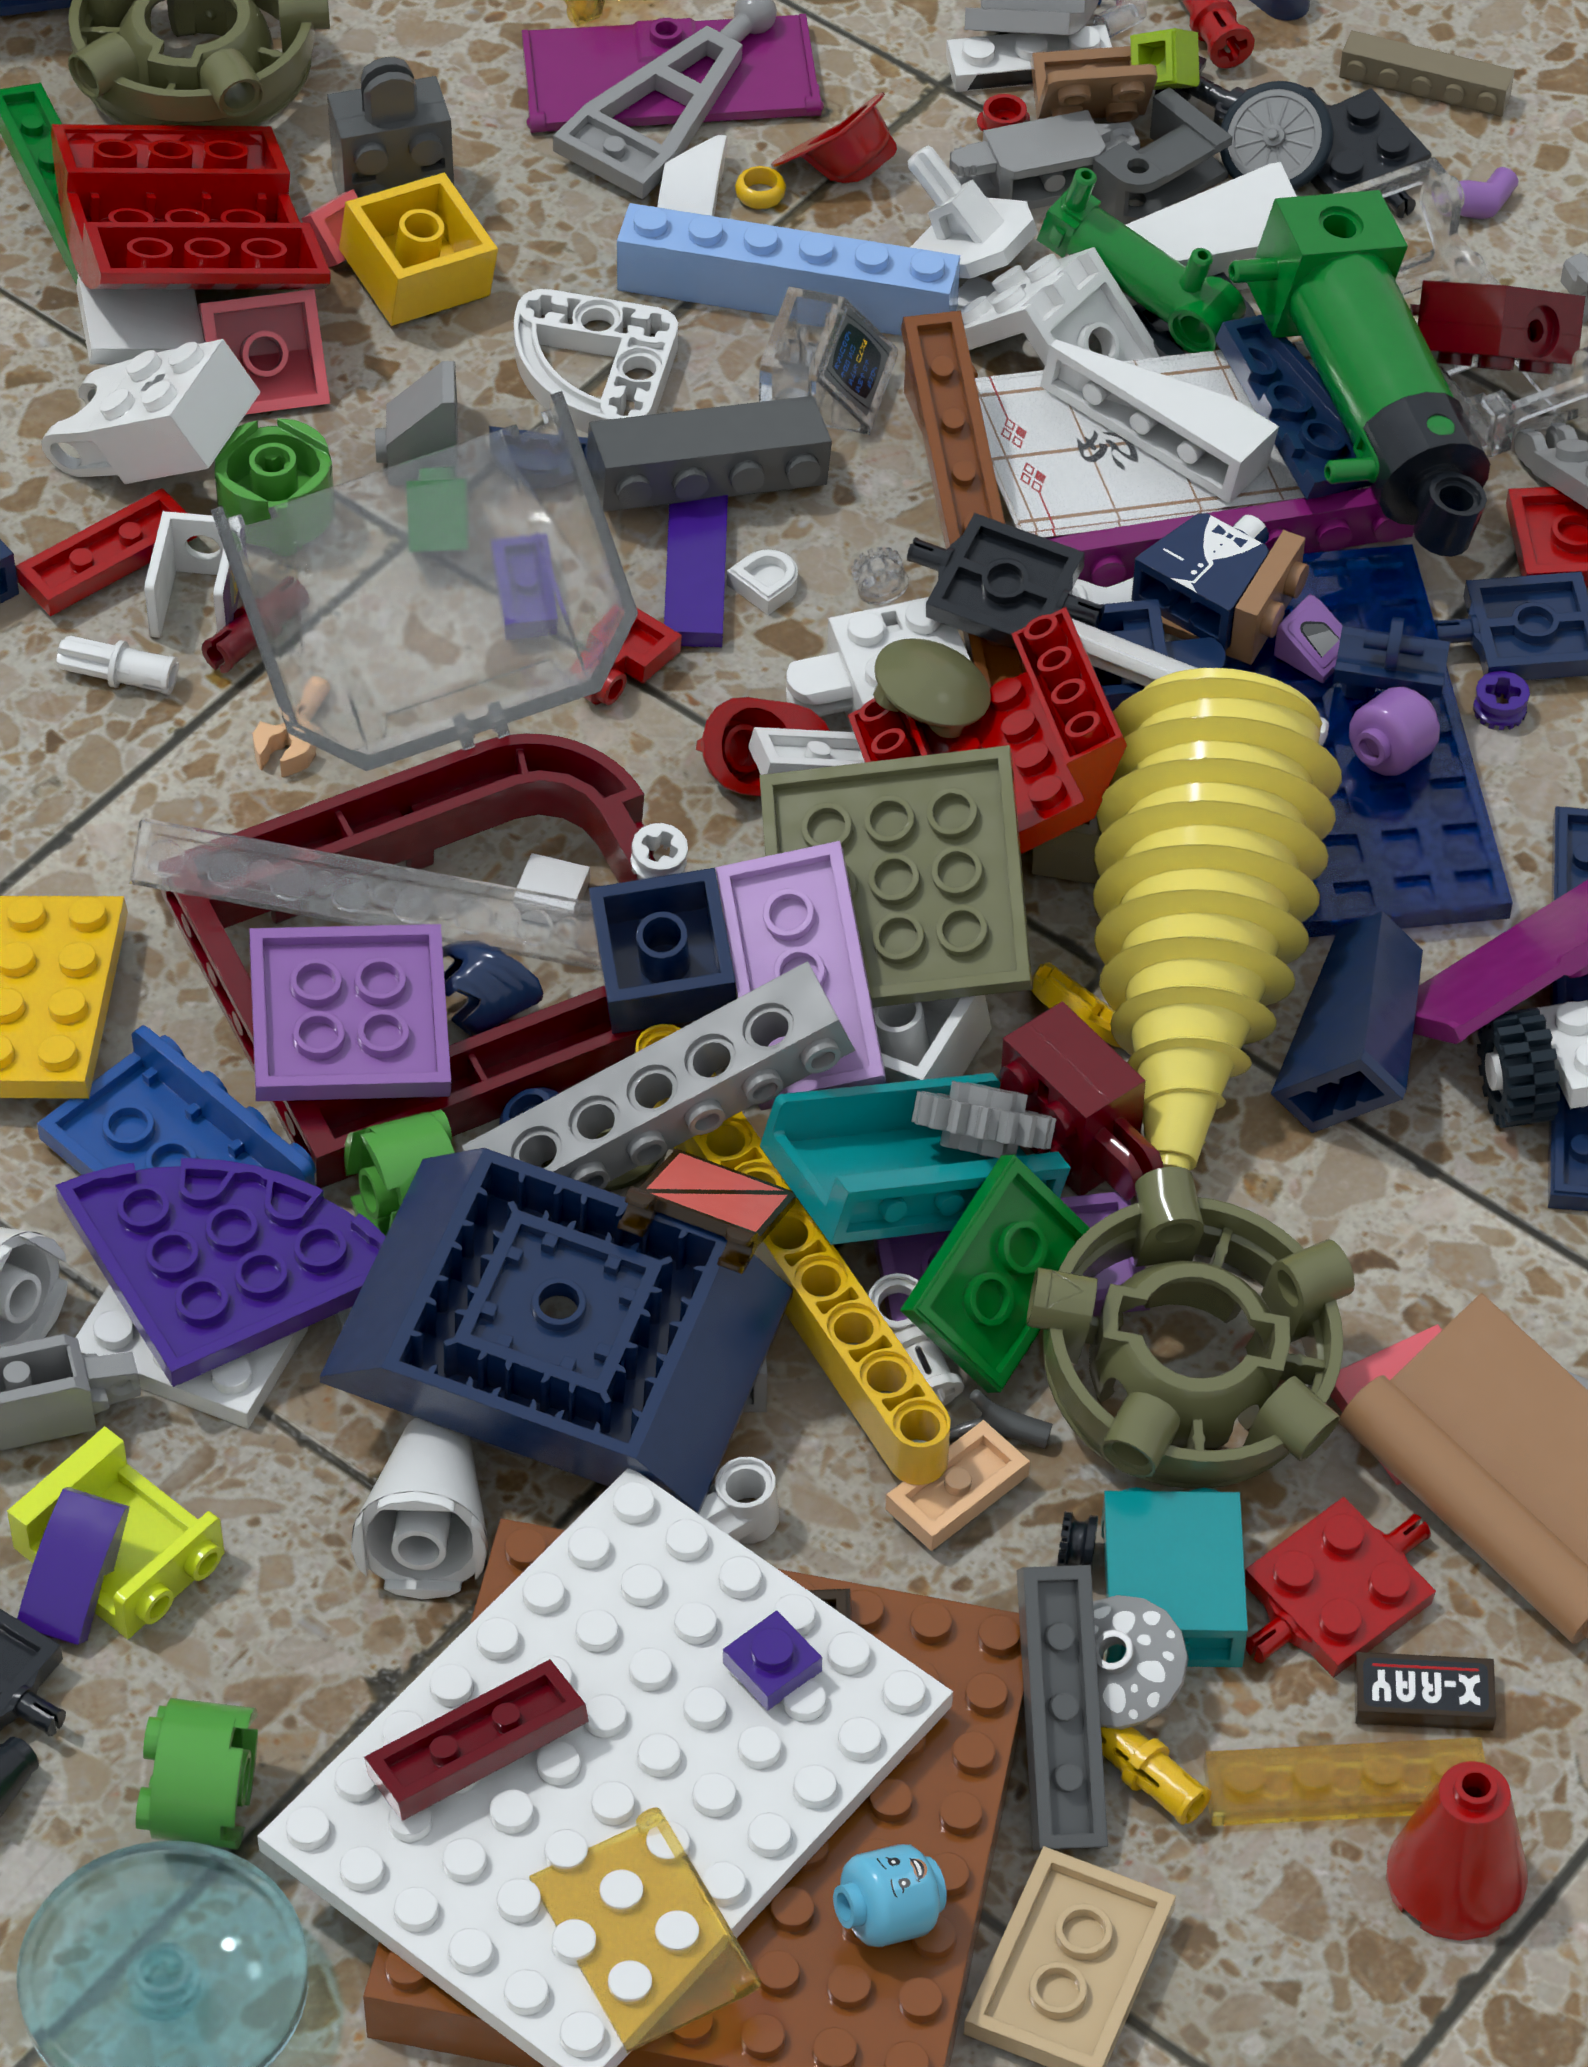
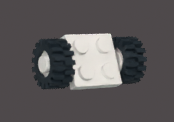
M1588 1000L1507 1011L1478 1029L1477 1036L1481 1042L1477 1044V1054L1481 1058V1065H1478L1479 1075L1483 1076L1484 1079L1482 1090L1484 1097H1488L1487 1107L1489 1113L1493 1114V1121L1496 1125H1500V1128L1554 1120V1115H1557L1559 1109L1556 1102L1560 1101V1091L1556 1086V1082L1559 1083L1570 1109L1588 1106Z

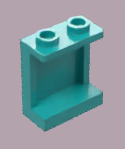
M1141 1487L1127 1488L1122 1491H1104L1101 1537L1104 1538L1106 1598L1116 1595L1144 1598L1167 1611L1183 1633L1188 1655L1187 1667H1242L1248 1625L1240 1492H1219L1210 1488H1198L1189 1492L1151 1491ZM1119 1644L1110 1646L1105 1651V1661L1108 1663L1120 1661L1126 1653V1647Z

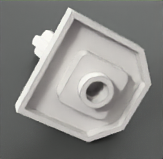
M928 145L921 148L907 161L910 171L936 204L928 212L932 225L919 237L911 248L960 255L959 278L971 279L1008 265L1038 234L1027 201L988 198L973 179L961 185L933 147Z

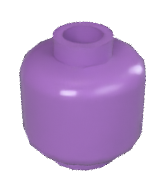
M1391 687L1380 693L1355 712L1349 726V738L1353 751L1359 760L1371 771L1384 776L1400 775L1427 757L1435 749L1440 735L1438 717L1430 701L1418 692L1406 687Z

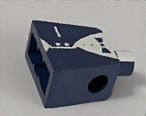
M1208 513L1196 514L1135 558L1131 600L1159 599L1161 616L1199 638H1215L1226 650L1231 645L1235 607L1270 552L1265 545L1269 539L1268 529L1260 519L1252 515H1243L1233 526H1230Z

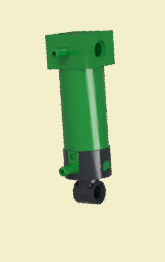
M1380 190L1275 198L1255 258L1233 260L1229 265L1228 273L1233 283L1248 284L1273 338L1302 337L1351 438L1356 458L1328 461L1324 468L1326 480L1330 484L1368 481L1385 516L1398 524L1414 525V536L1423 548L1439 556L1453 557L1464 553L1469 548L1487 502L1483 487L1489 478L1491 464L1459 400L1454 398L1395 281L1408 245Z

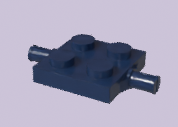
M1582 572L1466 580L1463 597L1468 618L1433 621V639L1450 643L1470 642L1473 649L1479 655L1484 675L1493 671H1507L1517 674L1524 680L1588 676V592Z

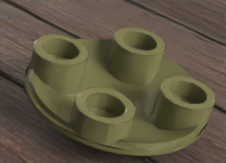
M901 639L885 646L877 656L874 666L877 681L873 693L875 701L886 710L893 712L901 711L907 716L929 725L932 731L941 737H959L963 733L965 726L980 720L988 710L991 694L984 675L968 658L944 644L925 639Z

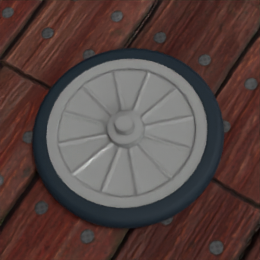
M1271 81L1257 85L1243 93L1227 111L1221 128L1233 136L1232 145L1220 151V155L1225 168L1233 179L1268 164L1281 162L1295 191L1309 183L1321 171L1329 157L1333 142V126L1330 114L1322 100L1314 92L1300 84L1288 81Z

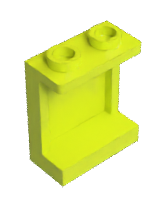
M105 1426L7 1510L14 1549L34 1563L45 1529L63 1488L70 1487L130 1506L114 1571L104 1575L95 1610L96 1615L126 1639H130L145 1624H153L160 1620L171 1607L174 1598L194 1580L201 1581L208 1577L218 1566L222 1555L225 1554L221 1520L211 1511L206 1512L197 1519L128 1465L124 1441Z

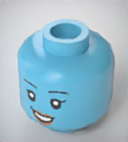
M897 1844L853 1856L843 1867L840 1885L835 1888L833 1893L834 1909L841 1925L847 1929L851 1928L856 1937L863 1943L874 1947H883L928 1934L936 1925L939 1913L944 1910L947 1901L945 1880L936 1861L929 1856H924L914 1846Z

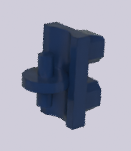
M1392 617L1390 633L1342 626L1333 682L1342 684L1343 695L1347 698L1367 700L1375 695L1376 688L1387 690L1391 687H1406L1418 692L1431 703L1433 697H1442L1450 642L1402 635L1405 618Z

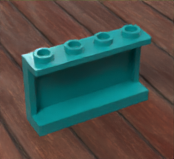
M994 1073L780 1094L774 1100L760 1147L831 1245L953 1230L999 1158L941 1146L940 1141L943 1130L928 1128V1126L912 1122L917 1091L950 1095L952 1081L975 1083L999 1089L1001 1082ZM1018 1145L1016 1157L1060 1198L1071 1169L1059 1152L1026 1155Z

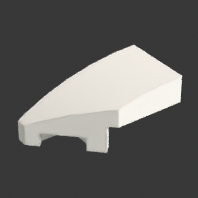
M717 135L665 163L658 208L714 216L718 187L722 184L728 143L726 135Z

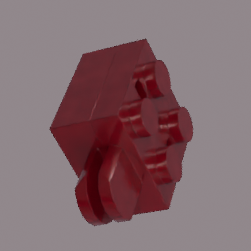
M1423 280L1420 305L1410 304V311L1413 316L1418 317V327L1430 351L1438 352L1437 363L1471 367L1472 357L1474 356L1478 357L1477 368L1511 371L1514 370V362L1519 361L1518 371L1553 375L1554 364L1578 365L1586 296L1507 285Z
M1063 1001L1003 1037L1000 1089L1028 1095L1025 1110L1056 1118L1051 1148L1040 1149L1032 1147L1030 1149L1035 1154L1059 1152L1071 1167L1065 1184L1078 1196L1088 1193L1105 1181L1127 1201L1137 1196L1135 1191L1136 1181L1147 1172L1164 1168L1158 1150L1141 1135L1146 1080Z

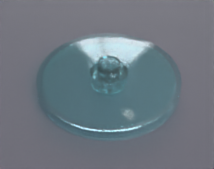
M156 1841L132 1845L103 1855L82 1866L52 1891L34 1915L25 1933L17 1963L16 1983L25 2029L33 2047L48 2067H269L290 2041L302 2017L309 1985V1966L305 1937L300 1920L284 1892L263 1871L233 1853L210 1845L184 1841Z

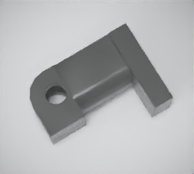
M1170 87L1153 96L1150 127L1152 143L1137 151L1127 142L1123 141L1093 159L1092 171L1096 174L1097 181L1091 195L1101 201L1099 206L1101 209L1123 224L1131 223L1195 196L1208 187H1213L1229 177L1225 166L1213 156L1231 146L1233 136ZM1129 200H1140L1144 204L1141 206L1129 205Z

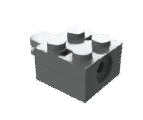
M383 57L372 61L364 67L361 76V89L327 94L332 173L338 195L354 189L356 195L360 198L444 172L454 185L451 118L436 76L414 79L412 70L404 60L396 57Z

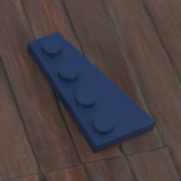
M1262 315L1223 322L1215 341L1255 411L1279 426L1274 444L1305 499L1309 500L1370 486L1368 481L1330 484L1325 478L1324 468L1328 461L1356 458L1351 438L1320 374L1287 337L1273 338Z

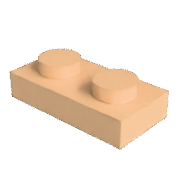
M982 1420L949 1446L948 1466L939 1479L925 1485H913L903 1481L886 1494L885 1510L929 1550L933 1551L1029 1476L1030 1460L985 1420Z

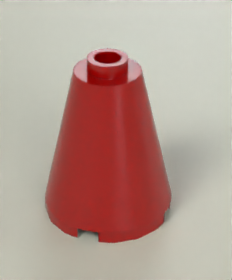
M1467 1761L1449 1768L1397 1835L1388 1854L1386 1881L1393 1903L1401 1912H1403L1404 1908L1411 1916L1420 1921V1928L1433 1936L1458 1941L1488 1937L1499 1930L1501 1923L1511 1917L1514 1912L1516 1914L1524 1901L1528 1884V1870L1510 1787L1505 1777L1497 1769L1482 1762Z

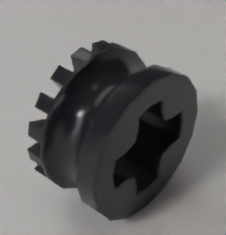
M1064 1512L1061 1530L1062 1542L1059 1544L1057 1566L1091 1565L1092 1570L1098 1516L1090 1515L1087 1520L1079 1521L1075 1519L1073 1512Z

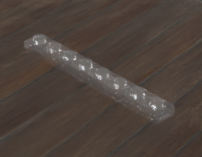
M142 818L139 822L129 884L355 926L441 924L442 942L454 943L457 941L479 940L490 946L498 947L507 954L601 971L590 901Z

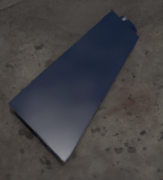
M1383 911L1338 928L1271 1091V1095L1311 1133L1403 1100L1407 1090L1423 949Z

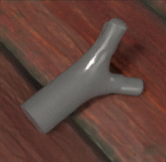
M975 1389L970 1394V1400L982 1412L981 1417L963 1422L950 1429L949 1443H952L982 1420H985L1001 1436L1045 1449L1053 1424L992 1402L979 1389Z

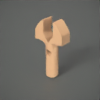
M319 681L310 682L284 723L272 725L262 721L259 722L252 734L255 759L260 770L264 769L270 755L274 751L283 749L286 745H290V747L280 759L281 777L296 774L310 766L316 756L315 739L305 736V733L329 697V690L325 684Z

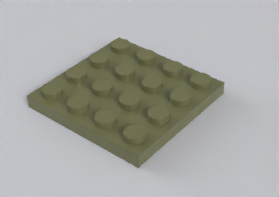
M1010 745L760 775L765 857L840 841L842 845L873 1008L1033 989L1013 759Z

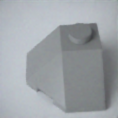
M442 361L386 404V428H375L376 463H387L389 486H407L406 482L419 481V469L456 468V479H458V412L455 361Z

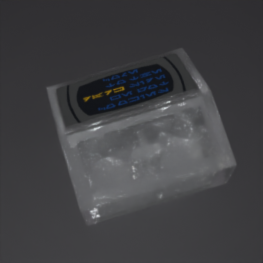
M789 286L760 362L759 402L814 396L826 427L870 435L898 357V348L845 297Z

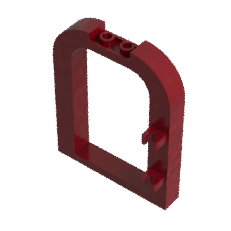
M524 733L495 737L160 860L161 893L254 1070L251 979L227 936L225 928L270 911L273 922L275 924L299 915V900L405 860L408 871L410 873L434 864V850L514 819L534 815L563 818L584 829L598 845L619 883L639 880L637 879V874H634L632 871L630 859L634 836L641 828L645 827L642 823L645 794L632 776L616 761L586 744L547 734ZM649 850V859L656 861L653 856L654 851ZM603 985L449 1045L451 1092L448 1097L270 1101L291 1143L299 1144L311 1156L316 1166L315 1185L321 1189L357 1175L346 1176L345 1141L347 1135L351 1132L441 1109L448 1118L452 1137L499 1119L509 1100L523 1090L544 1087L561 1093L635 1053L636 1040L646 1029L612 1034ZM693 1021L671 1025L683 1028L691 1024Z

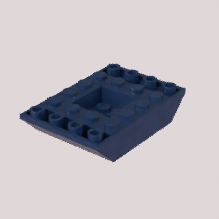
M487 1148L422 1159L320 1374V1383L606 1486H610L627 1468L637 1471L699 1514L791 1300L793 1289L755 1254L743 1274L718 1266V1258L722 1255L728 1241L724 1236L657 1212L643 1237L618 1229V1222L622 1219L628 1203L625 1202V1197ZM564 1296L576 1304L577 1310L567 1318L555 1319L544 1314L540 1305L550 1297Z

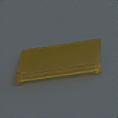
M658 1807L642 1812L636 1819L635 1827L588 1848L587 1856L579 1866L571 1869H559L551 1865L529 1876V1880L538 1887L541 1901L556 1927L566 1920L579 1919L587 1922L594 1929L596 1934L595 1948L590 1955L577 1960V1965L627 2053L753 1993L761 1985L759 1976L663 1812ZM657 1826L675 1858L661 1859L650 1852L646 1843L647 1834L650 1829ZM615 1870H628L635 1873L643 1884V1894L640 1901L633 1907L624 1910H617L607 1906L600 1896V1883L608 1873ZM675 1910L691 1914L699 1926V1935L695 1943L679 1951L663 1947L658 1942L655 1934V1927L659 1918L665 1913ZM628 1960L637 1961L649 1969L652 1976V1986L644 1998L635 2002H624L612 1995L608 1987V1976L611 1969L620 1962Z

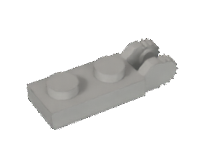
M1562 422L1548 426L1545 435L1546 441L1543 434L1534 429L1526 428L1516 431L1517 434L1514 435L1515 441L1513 442L1516 451L1515 455L1518 456V460H1521V463L1530 468L1534 475L1588 509V442L1578 440L1575 429Z

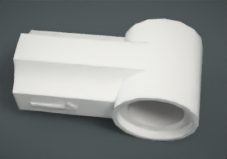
M739 1457L728 1461L720 1468L715 1478V1484L711 1485L699 1515L739 1543L755 1544L766 1540L774 1533L779 1524L776 1479L771 1467L764 1461L754 1457ZM744 1498L757 1499L750 1503L737 1502L738 1500Z

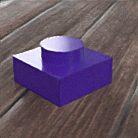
M777 1610L723 1648V1664L767 1711L781 1702L784 1697L822 1672V1656Z

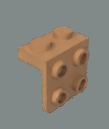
M1131 46L1032 53L1030 60L1037 120L1084 110L1089 111L1092 119L1106 118L1111 123L1135 120L1139 115H1145L1158 78L1155 65H1131Z
M1286 530L1282 531L1235 607L1231 645L1225 650L1226 656L1252 665L1268 637L1273 638L1275 636L1278 625L1283 620L1285 609L1292 598L1297 599L1308 577L1309 565L1302 563L1305 537ZM1162 617L1165 633L1184 640L1199 638Z

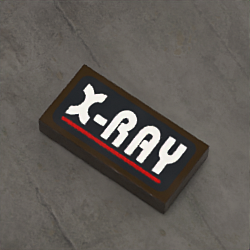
M1356 1652L1354 1663L1355 1724L1493 1731L1496 1720L1494 1659Z

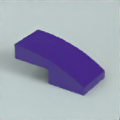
M70 1487L62 1489L38 1548L20 1605L18 1620L42 1634L76 1645L88 1641L104 1575L114 1571L130 1506Z

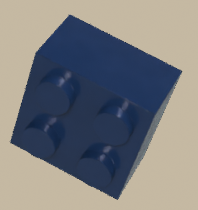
M715 868L589 888L593 924L612 1034L647 1029L659 1024L671 1025L696 1021L737 999L735 976Z

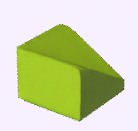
M1173 28L1130 35L1131 65L1152 64L1157 68L1158 78L1154 90L1167 89L1169 87L1171 89L1190 88L1199 85L1198 32Z

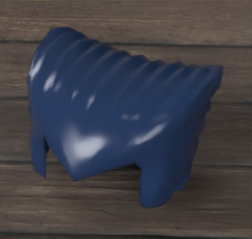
M479 940L457 941L442 947L443 958L447 956L454 958L452 964L444 971L446 997L451 996L455 992L467 996L466 1003L454 1014L451 1021L470 1036H475L506 1024L518 1013L542 1001L544 993L539 979L523 964L506 955L498 947L490 946Z

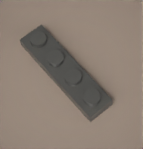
M1091 1565L1022 1567L1016 1571L1033 1851H1041L1043 1846L1053 1850L1108 1847Z

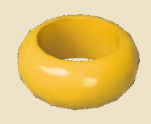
M755 166L744 170L737 177L735 191L737 198L744 205L753 209H769L776 206L784 198L786 184L783 176L777 170L765 166ZM764 184L772 187V189L755 191L748 187Z

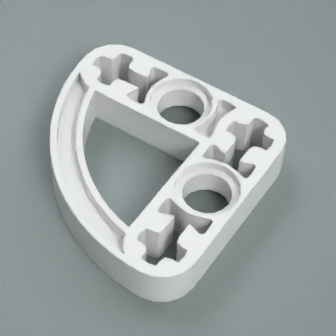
M552 289L532 290L524 294L518 301L514 316V349L517 368L530 393L546 410L563 422L588 433L589 422L656 414L678 350V321L671 312L659 307ZM569 318L572 319L573 324H568ZM600 320L610 323L612 327L604 331H591L586 329L584 325L590 321ZM623 328H628V333H623ZM540 345L615 357L601 399L579 390L563 379L549 364ZM636 368L647 369L654 373L653 376L644 380H634L625 374ZM626 400L634 402V410H631L628 416H623L626 409Z

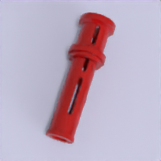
M1181 0L1190 13L1189 26L1191 31L1198 32V39L1206 42L1208 46L1207 54L1215 66L1224 69L1236 67L1251 55L1255 39L1247 27L1237 22V12L1229 0ZM1226 45H1227V47L1229 48V50L1231 51L1230 53H1227V52L1224 50V47H1225Z

